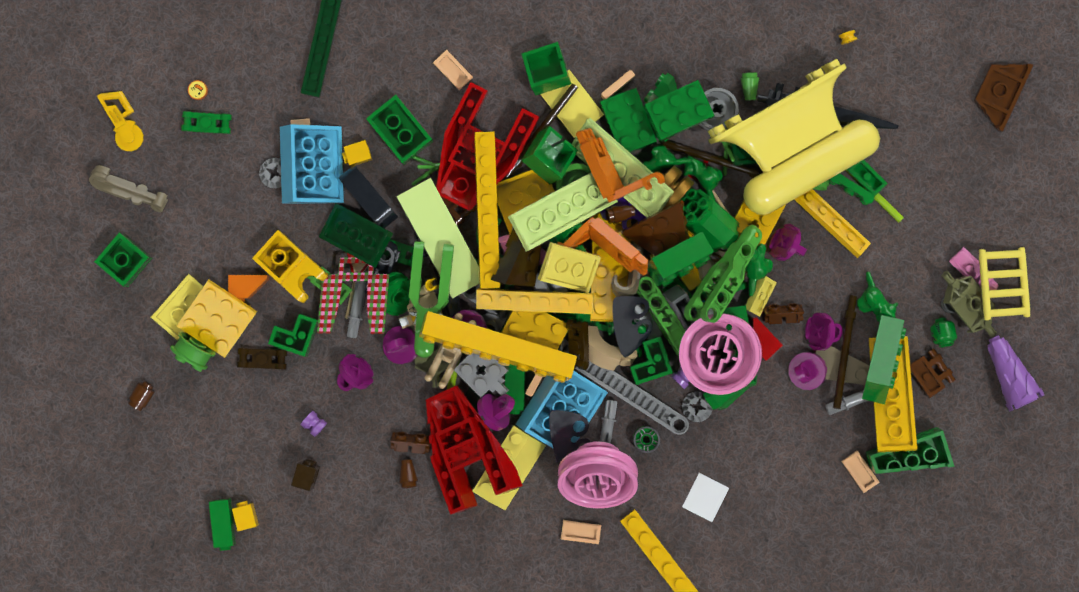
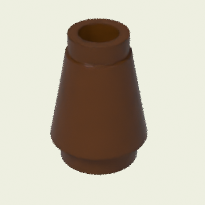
M610 206L605 209L607 221L609 224L613 223L615 225L635 216L634 206Z
M402 460L399 480L401 488L417 487L416 482H418L412 460Z

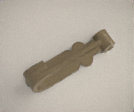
M97 165L91 171L89 182L94 188L125 200L131 199L134 205H140L143 202L151 205L154 211L162 212L168 201L166 199L168 195L165 193L157 192V194L148 192L147 186L143 184L136 187L133 182L110 175V168Z
M631 241V244L643 255L644 248ZM635 269L628 273L627 287L620 286L617 281V275H614L611 283L614 295L619 297L636 294L639 287L640 273Z

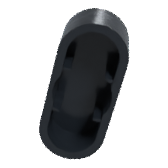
M355 164L338 177L377 225L386 228L398 218L397 214Z

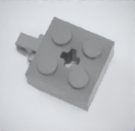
M472 353L454 369L480 397L488 390L492 393L496 390L501 396L509 391L503 384L505 379L502 376L510 368L509 366L499 364L498 360H484L479 358L480 355ZM484 365L486 367L484 370L485 372L480 373L479 366L481 367Z

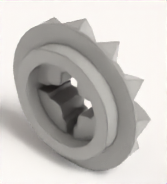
M279 158L265 160L260 166V179L269 188L281 187V177L274 176L271 179V173L267 171V169L274 170L277 167V172L281 175V159Z
M696 391L688 394L682 403V411L685 417L693 422L706 420L713 411L706 401L703 392ZM700 399V405L703 406L705 410H698L697 414L695 415V408H692V406L689 405L696 404L697 401Z

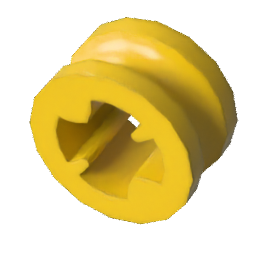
M855 30L838 35L842 39L841 45L857 40V37L854 36Z

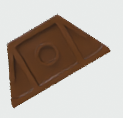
M1033 64L990 65L974 101L998 131L1003 132L1033 68Z
M683 200L625 228L622 234L654 256L689 239L686 228L687 220L683 212Z

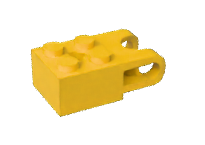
M743 200L734 216L739 222V227H737L739 236L749 226L748 224H753L761 230L762 239L760 243L765 245L786 205L770 214L759 215L751 211L745 204V200Z
M279 230L274 233L252 258L301 303H305L308 299V295L303 289V282L307 277L315 276L321 281L328 277V274ZM281 256H284L283 261L279 259Z

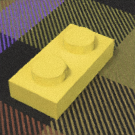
M767 276L758 280L753 296L747 300V311L760 317L777 282Z

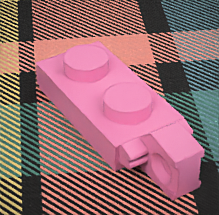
M963 247L949 262L964 276L971 275L981 287L979 261ZM994 278L989 279V290H997L999 286L993 280Z

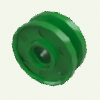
M400 272L389 274L386 313L398 316L408 311L410 280Z

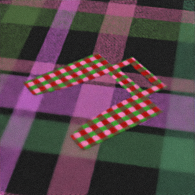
M356 257L340 258L338 275H328L321 284L317 333H331L339 306L342 281H368L367 310L370 334H384L389 274H373L374 267L370 265L368 273H344V263L365 262Z

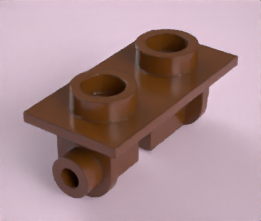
M789 303L783 306L778 304L765 306L764 322L769 325L782 324V317H785L786 323H800V321H803L804 314L802 304Z
M401 431L392 433L390 443L391 449H394V451L408 452V446H412L411 453H429V436L421 433L416 435L407 434Z

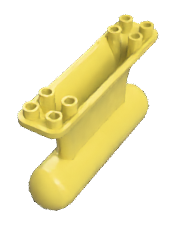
M835 59L823 65L822 69L819 68L806 75L805 77L809 83L744 121H742L739 114L724 121L727 127L726 130L723 124H720L707 131L711 137L708 139L710 144L717 142L735 144L744 149L761 168L763 173L746 184L743 194L745 204L754 213L759 215L772 213L871 156L878 149L880 136L878 129L872 123L859 119L841 127L833 105V88L839 75L847 68L845 63L841 65L838 59Z

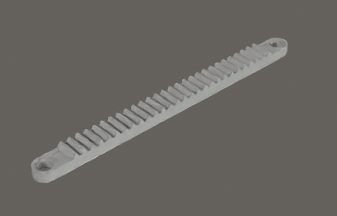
M480 283L475 286L476 290L480 288ZM476 290L473 294L462 293L476 304ZM484 309L491 314L499 316L504 323L512 310ZM563 339L558 350L569 353V341ZM590 361L587 370L575 368L673 433L681 435L688 430L689 422L684 416L615 371L601 368ZM678 419L684 421V428L682 430L674 428V422Z

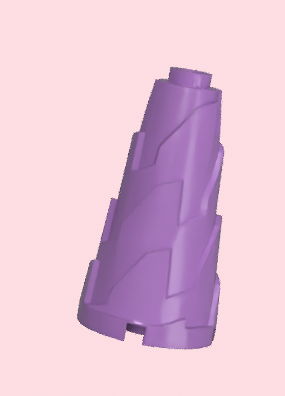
M999 335L990 339V344L987 345L988 351L995 366L1002 393L1007 403L1005 405L1009 412L1014 410L1012 405H1014L1015 409H1018L1039 398L1037 393L1040 397H1043L1045 394L1042 388L1038 386L1034 378L1016 356L1008 341L1004 337L1000 338Z

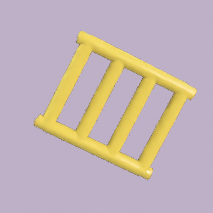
M1020 247L1018 250L992 252L980 249L979 266L984 320H990L991 317L1015 315L1030 317L1025 247ZM1018 258L1019 269L988 271L987 259ZM1020 277L1021 288L989 290V279ZM1021 296L1022 307L991 309L990 298Z

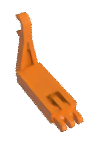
M591 128L576 133L581 151L603 199L607 198L609 203L642 187H645L646 190L652 189L650 179L653 177L657 178L658 183H665L663 174L654 172L624 187L602 138L596 139Z
M592 216L564 243L558 242L559 245L575 249L590 238L630 273L634 269L641 275L648 273V259L599 217L595 219Z

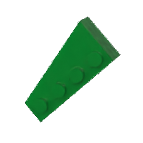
M881 315L862 399L885 404L889 388L893 389L895 378L892 377L893 372L897 373L899 361H896V356L901 355L903 347L899 342L900 339L904 340L906 328H903L904 320Z
M938 427L916 434L917 451L877 452V448L865 452L870 469L875 474L955 466L944 432Z

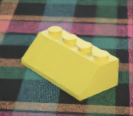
M513 425L501 447L515 465L520 480L523 483L546 445ZM485 470L474 487L473 492L488 502L506 510L519 488L495 496L487 471Z

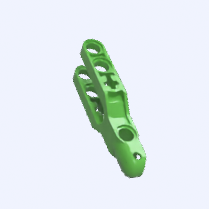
M747 226L737 241L729 246L723 258L709 269L684 309L686 320L697 321L702 318L705 322L715 323L720 319L742 284L745 268L762 239V232L757 226ZM703 292L707 294V299L705 302H702L701 300V294ZM720 292L724 296L722 303H719L717 299ZM692 308H696L697 315L695 318H692L691 316ZM710 308L714 312V315L711 319H709L707 315V312Z
M414 242L409 298L417 310L414 351L421 358L431 356L435 343H427L423 341V338L419 337L425 314L428 311L439 314L449 303L454 245H443L438 304L433 308L427 309L419 304L425 242Z
M642 277L636 294L638 297L648 301V313L679 357L680 343L685 330L653 279ZM646 284L650 290L644 291L640 286ZM651 301H658L660 307H653ZM663 318H665V319L669 318L670 321H669V322H667V321H666V322H663L662 319H663Z

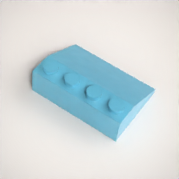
M295 124L281 126L282 204L344 203L343 183L338 178L343 174L342 127Z
M574 370L572 378L564 383L553 380L554 377L547 375L515 424L551 448H553L549 417L552 410L577 413L587 418L588 422H590L608 393ZM576 421L573 425V429L576 432H581L585 428L583 421ZM573 436L571 441L575 443L580 437Z

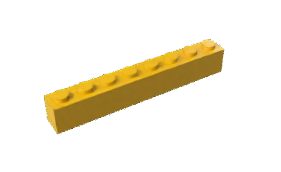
M475 132L480 288H500L499 282L491 280L492 275H496L499 268L495 132Z
M430 311L424 316L419 337L423 338V341L427 343H441L442 347L447 349L458 348L464 354H478L481 359L498 360V363L501 365L509 366L511 364L517 366L518 370L525 372L531 370L541 377L548 375L554 377L553 380L562 383L572 378L577 356Z

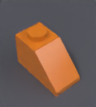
M228 275V292L245 302V299H250L269 280V276Z

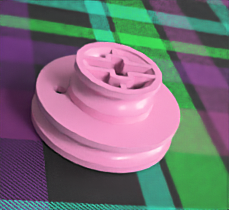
M723 313L715 323L705 322L700 318L686 330L680 343L679 360L685 376L695 387L706 393L724 395L744 388L754 379L761 365L762 348L758 335L746 321L737 316ZM714 314L708 315V318L711 319ZM731 324L732 330H727L726 326ZM734 344L737 347L738 356H736V350L733 349ZM724 346L723 352L727 353V357L720 360L721 355L716 353L717 350L723 349ZM735 360V363L728 367V364Z
M595 441L580 446L576 451L564 457L558 467V489L567 500L579 506L587 508L615 507L630 500L638 488V468L634 460L627 454L619 451L614 445L606 442Z

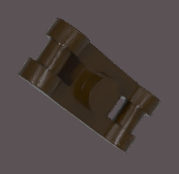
M568 319L566 329L568 330L569 354L577 356L574 368L578 367L580 370H587L589 367L588 323L586 321L577 322L575 319Z
M238 348L239 362H237V367L287 370L285 356H287L288 351ZM247 354L253 355L252 362H247ZM273 356H278L277 363H272Z

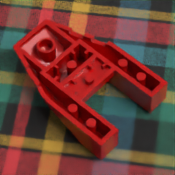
M470 82L444 133L436 189L441 197L468 211H471L477 205L474 133L483 132L472 126L488 95V90ZM523 108L506 141L503 142L495 138L496 185L514 168L539 121V116Z
M454 386L426 399L427 421L430 424L431 431L429 436V444H432L431 463L450 515L477 506L464 467L483 460L495 496L508 493L523 486L515 465L458 386Z

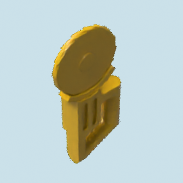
M117 91L97 95L115 126L113 131L116 132V144L124 151L132 152L137 150L142 145L144 135L142 130L135 125V121L125 119V117L134 113V110L124 93ZM118 99L125 112L121 113L116 105L108 106L105 100Z

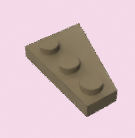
M832 346L825 351L815 350V353L820 355L827 366L825 379L837 381L841 351ZM848 355L845 382L865 385L869 365Z

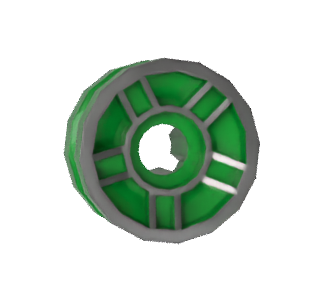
M642 426L635 431L633 443L642 453H651L658 448L660 436L656 429L650 426ZM644 436H649V443L643 442Z

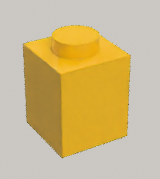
M366 140L344 147L345 152L342 153L345 164L349 163L350 167L354 164L359 165L373 160Z
M248 501L236 503L237 507L233 508L232 512L237 531L257 527L259 523L254 504H248Z

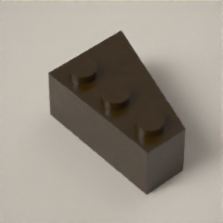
M513 228L505 245L507 247L503 258L500 257L498 261L500 264L496 275H492L491 280L508 285L535 287L542 244L526 252Z

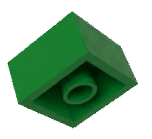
M119 232L94 262L123 287H129L153 258L125 234Z

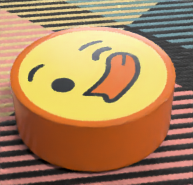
M196 80L189 84L188 94L195 100H202L207 96L208 88L205 83Z

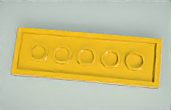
M601 212L593 215L595 219L599 217L631 244V240L622 234L624 230L622 221L615 225L613 223L609 224L602 217ZM631 219L627 221V227L631 226ZM592 241V254L600 256L601 259L591 285V293H594L593 314H590V321L613 322V300L616 296L612 292V278L614 275H617L618 284L627 287L629 271Z
M905 336L904 340L900 339L899 342L903 347L901 355L896 356V361H899L897 373L893 372L892 377L895 378L893 389L889 388L885 404L873 402L877 452L917 451L908 336ZM869 338L868 340L870 362L876 338Z

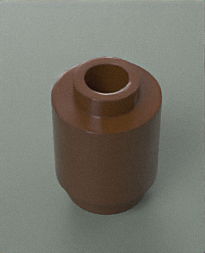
M143 381V383L138 382L129 397L130 401L128 404L142 411L143 407L146 408L155 393L153 390L154 386L146 381Z

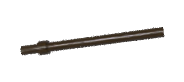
M571 84L527 142L514 168L505 176L509 179L515 170L522 166L523 162L521 160L537 133L551 125L578 89L576 85Z
M669 140L666 143L663 142L666 148L749 174V177L752 178L763 173L756 166H733L731 160Z
M853 295L849 296L848 308L845 310L844 315L846 322L833 403L834 409H841L853 321L856 320L857 312L855 307L857 296Z

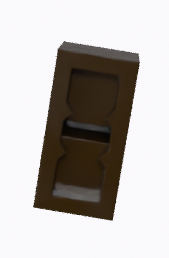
M306 459L297 463L291 486L307 491L314 489L320 466L316 465L317 462Z

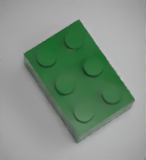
M699 80L644 105V110L659 142L710 120L715 116Z
M637 88L600 101V107L612 137L626 150L632 153L656 144L657 140Z
M394 95L366 118L403 165L433 142L432 138L397 95Z
M700 232L651 258L648 262V272L657 287L661 284L665 287L671 284L678 275L682 278L689 274L695 266L699 269L706 265L714 251L703 232Z

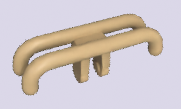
M457 313L454 319L460 321L463 318L461 313ZM474 320L469 322V324L477 325ZM441 344L425 375V380L430 382L433 379L442 360L448 362L449 365L438 384L439 388L444 389L463 354L461 349H447L442 347Z

